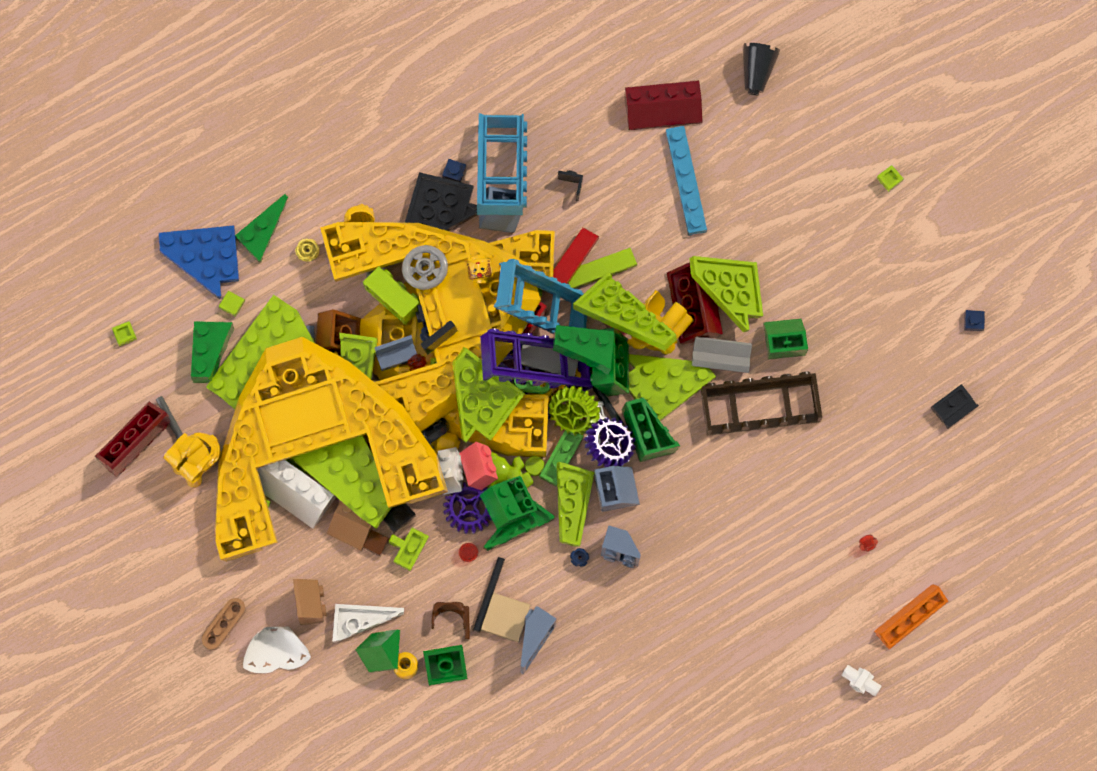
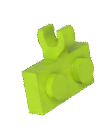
M413 527L405 541L392 534L389 544L400 548L393 562L411 571L429 536Z

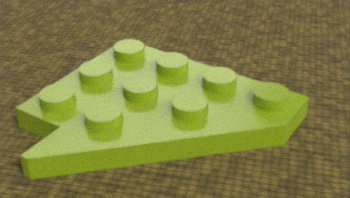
M699 256L689 258L691 277L742 332L749 331L748 317H763L757 262Z
M463 347L452 362L461 437L464 442H467L474 431L477 430L488 440H492L525 393L508 380L506 382H499L498 376H493L489 380L484 381L482 360Z

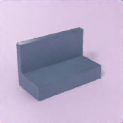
M411 335L374 347L381 371L418 359Z

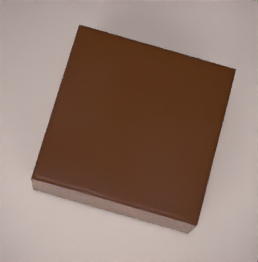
M371 530L363 548L381 557L389 538Z

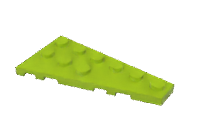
M609 272L573 303L574 310L665 351L677 340L676 334L663 322H659L655 314L648 312L645 305L631 292L624 290L619 281L612 279V275Z

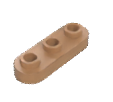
M230 599L204 632L202 644L206 649H218L245 614L246 607L241 599ZM238 606L239 611L233 612V607ZM222 622L228 623L226 628L221 627ZM215 638L216 641L215 643L210 644L209 639Z

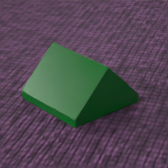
M400 630L371 633L355 649L368 672L398 669Z
M462 645L423 651L429 686L468 679Z

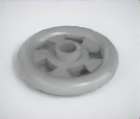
M429 245L418 246L412 249L406 255L402 265L405 280L414 288L421 290L432 289L438 286L444 280L448 271V262L443 252ZM423 253H430V259L422 258ZM413 259L418 260L415 268L410 266ZM439 261L440 268L435 269L433 262ZM424 266H429L428 270L423 271L422 268ZM416 272L419 276H421V278L418 281L413 278V275ZM434 273L436 277L433 280L428 281L426 277H429Z

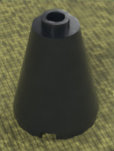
M746 43L743 44L744 83L748 94L759 96V93L764 92L779 56L780 49L775 47L774 51L770 49V45L761 43H750L749 46Z

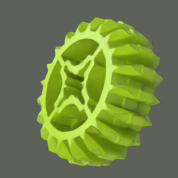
M573 385L571 388L566 386L563 389H559L553 395L549 403V414H552L550 420L556 421L555 426L559 425L561 427L560 431L565 429L567 430V435L570 432H573L574 436L578 433L583 435L589 428H592L591 425L598 422L601 408L597 407L599 401H593L594 395H588L589 390L584 392L582 391V386L576 389Z

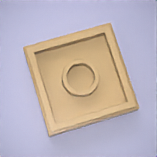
M493 593L481 631L519 642L526 620L525 616L529 612L531 605Z

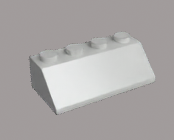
M286 460L258 468L264 494L312 529H314L336 498L335 495Z

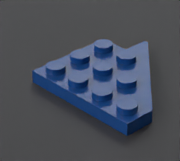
M234 225L159 233L161 254L217 298H222L220 283L239 281Z

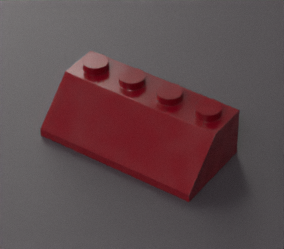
M699 80L625 87L624 98L628 130L703 123Z
M690 262L667 272L672 304L675 302L679 303L687 310V314L693 318V322L679 337L680 344L694 343L695 337L715 338L722 335L718 305L691 277Z
M149 401L95 457L110 473L117 477L132 460L139 456L146 446L153 442V439L160 432L166 429L167 425L171 422L168 414Z

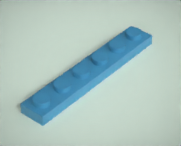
M685 127L666 129V136L688 236L706 233L707 227Z

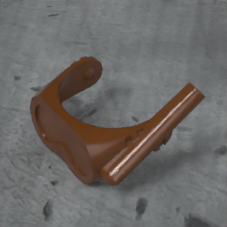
M437 602L433 605L431 629H434V622L439 614L452 611L459 614L463 619L465 639H470L469 606H464L462 602Z

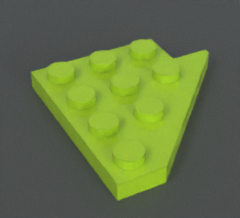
M629 354V363L634 368L629 372V392L635 399L644 397L658 415L660 421L698 393L702 386L716 379V376L709 368L692 366V361Z

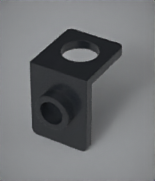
M571 170L566 172L558 171L559 180L578 183L576 201H579L583 175Z

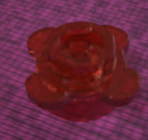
M421 354L412 356L408 360L409 370L412 371L425 367L427 363L426 357L421 356Z

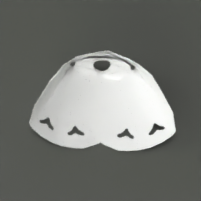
M265 627L252 638L244 657L243 668L254 673H270L279 667L290 670L301 667L310 660L311 656L306 646L290 627ZM290 658H291L292 661H294V663H292V662L286 663V662H287ZM253 661V663L256 665V667H254L253 665H248V664H250V663ZM265 662L271 664V666L266 665V667H263Z

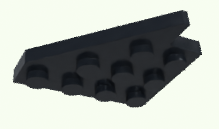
M419 172L405 223H421L450 231L477 216V205L470 203L474 186Z

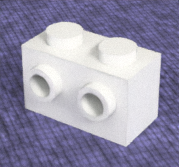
M457 448L438 451L439 463L448 490L443 495L462 491L464 469L461 455H459Z

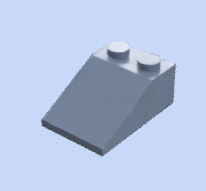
M538 606L534 610L530 609L525 616L526 624L520 673L523 675L556 627L557 618Z

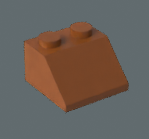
M334 309L318 313L316 344L332 353L337 351L338 355H341L339 333L360 336V322L362 318Z

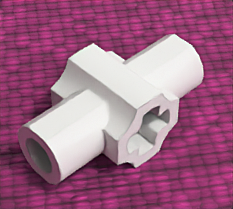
M847 665L841 675L851 681L849 685L854 690L862 694L867 691L871 695L876 696L882 687L872 680L874 676L870 672L859 668L857 671Z

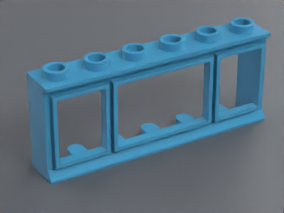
M479 113L477 215H523V208H527V196H523V192H527V181H523V177H527V166H523V162H527V151H523V147H527V136H523V133H527V121H524V114L483 115ZM487 128H517V135H487ZM487 142H517L516 177H486ZM486 184H516V200H486Z
M508 259L507 262L499 263L501 270L497 301L494 308L554 334L556 325H560L557 322L559 302L560 298L572 303L569 327L586 328L587 315L573 309V303L584 294L582 290L571 288L569 284L557 281V278L548 277L544 272L535 271L531 266L522 265L516 259ZM514 277H516V278H517V284H516L515 300H514V305H512V304H511L512 291H513ZM524 281L553 294L550 321H547V317L534 315V311L521 309Z

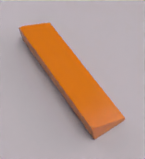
M932 584L874 632L890 650L949 601L940 587Z

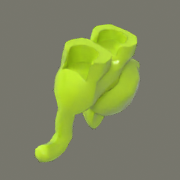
M491 452L498 479L488 485V488L520 475L526 488L533 484L534 481L529 472L523 474L521 471L525 465L520 456L514 458L512 465H510L505 458Z

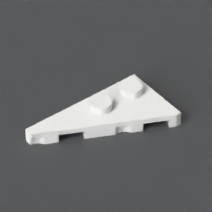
M335 604L332 641L337 643L404 615V608Z

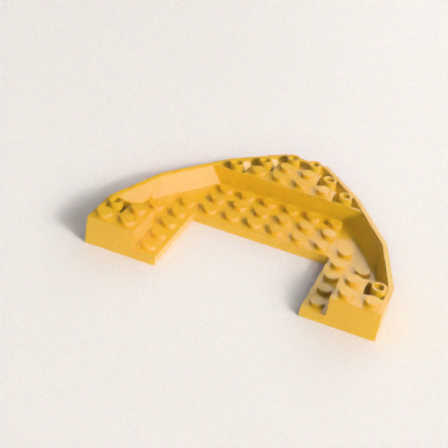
M337 222L320 227L335 282L373 271L378 266L383 268L403 262L406 255L418 246L429 245L436 247L443 252L447 259L448 271L444 280L432 289H417L429 336L449 321L455 324L458 331L434 350L437 363L375 382L403 405L421 432L458 407L452 362L463 347L482 360L480 336L486 333L487 330L499 329L502 332L515 331L516 334H522L528 324L526 321L494 308V305L497 301L501 270L499 263L507 262L508 259H516L522 265H531L485 241L421 223ZM423 253L422 258L430 259L431 254ZM485 255L486 258L491 260L493 276L487 279L488 283L476 284V281H471L468 278L467 262L471 261L470 257ZM413 259L410 266L415 268L418 260ZM439 261L433 262L435 269L440 268ZM424 266L422 270H428L429 266ZM416 272L413 275V278L418 281L421 278V276H419ZM433 273L431 276L426 278L428 281H431L436 276ZM514 277V284H513V291H512V299H511V304H512V305H514V300H515V292H516V284H517V278H516V277ZM524 281L521 309L535 312L541 301L536 286ZM495 341L496 367L513 349L512 343Z
M534 230L489 243L527 262L533 270L544 272L546 276L553 277L555 231ZM408 282L403 283L407 288V292L410 294L414 293L419 298L416 288ZM381 303L361 319L360 336L377 338V346L411 335L418 359L381 371L375 355L373 373L380 380L429 366L431 358L436 357L434 351L427 355L421 346V343L424 342L420 338L421 329L424 327L423 324L418 323L415 315L405 325ZM524 394L492 440H488L475 430L468 441L484 444L491 450L507 456L546 457L549 395ZM457 407L443 418L450 425L447 432L456 434L458 438L462 439Z
M304 337L268 347L264 350L239 396L218 462L215 541L220 559L227 562L262 551L264 547L278 543L257 468L367 434L387 506L391 508L407 502L412 504L448 492L438 456L403 405L349 361Z

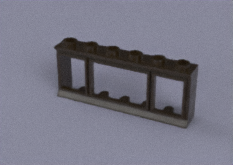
M809 371L801 372L795 376L783 374L778 378L765 376L761 380L747 378L743 379L742 382L729 380L718 385L716 383H707L701 387L700 391L707 436L821 422L823 417L816 373L811 374ZM810 385L814 413L792 416L788 388ZM782 389L786 417L739 422L735 394ZM729 395L733 423L711 425L707 397Z

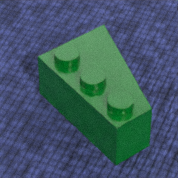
M194 321L191 379L193 383H209L212 381V378L218 371L222 356L227 349L229 339L234 332L233 322Z
M556 325L553 351L571 359L579 360L587 366L599 369L609 375L612 363L614 331Z
M644 397L628 401L624 404L621 410L628 425V430L633 431L630 436L635 438L633 444L636 446L635 450L640 462L676 453L680 444L669 434L667 427L663 426L658 419V415Z

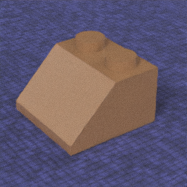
M340 501L327 534L362 551L363 545L374 527L361 519Z
M293 579L300 625L324 622L323 616H327L325 604L322 605L321 597H324L323 585L319 586L318 580Z

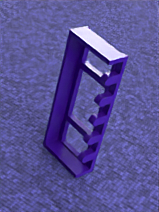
M489 329L480 336L484 381L489 380L493 376H498L499 382H506L514 378L516 379V384H523L530 380L533 386L549 383V388H557L560 385L571 388L574 385L576 388L582 386V391L584 392L593 388L590 367L578 360V371L581 373V377L569 376L567 356L560 354L561 375L522 370L520 344L553 349L554 339L549 338V336L543 335L538 337L533 336L531 333L516 334L515 331L502 332L499 329ZM495 341L513 344L514 369L496 367Z

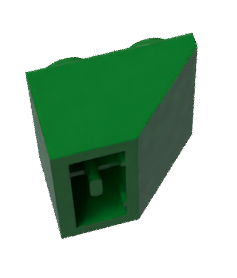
M801 318L763 322L768 360L806 356L808 344L806 330Z
M521 475L495 484L480 494L496 529L510 525L537 511Z

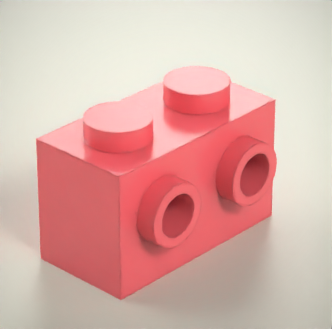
M475 442L459 453L468 486L482 490L498 479L496 466L493 464L491 450L488 446Z

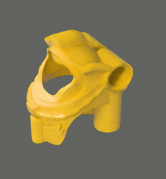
M655 290L643 303L648 312L655 314L659 322H663L676 334V339L693 322V318L687 314V310L677 302L661 317L660 314L664 309L665 300L659 291ZM633 336L627 341L631 347L637 350L646 347L650 350L660 351L665 355L672 353L675 349V344L678 343L676 340L664 351Z
M199 432L188 436L184 433L165 453L163 459L171 465L177 475H181L186 479L190 487L196 488L202 483L201 476L220 459V445L214 435ZM206 446H208L209 448H211L210 454H209V451H208V449H207Z

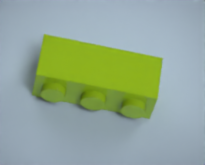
M378 266L363 281L365 290L403 324L406 325L416 315L415 312L419 311L417 305H420L419 298L414 293L410 294L407 292L406 286L400 281L396 282L393 279V275L387 269L383 270Z

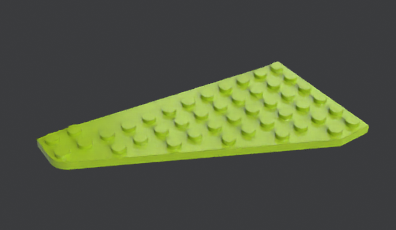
M273 294L206 388L235 409L241 392L266 348L300 337L315 343L300 313ZM363 435L292 457L312 477L374 528L377 529L391 508L387 506L373 453Z

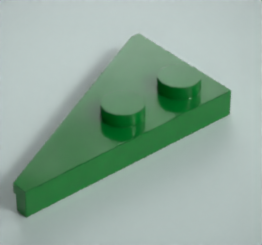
M286 194L282 195L235 235L236 239L259 263L263 260V255L269 246L271 236L274 234L281 213L285 209L288 199Z
M533 500L537 511L510 525L497 529L484 545V549L489 551L553 521L555 516Z

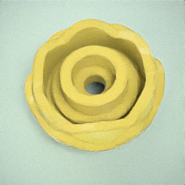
M303 239L299 241L295 252L300 260L310 262L317 258L319 246L313 239Z

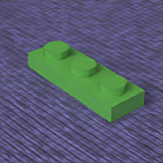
M565 430L539 478L557 487V463H570L584 435L578 433L574 436L573 432L567 435V430Z

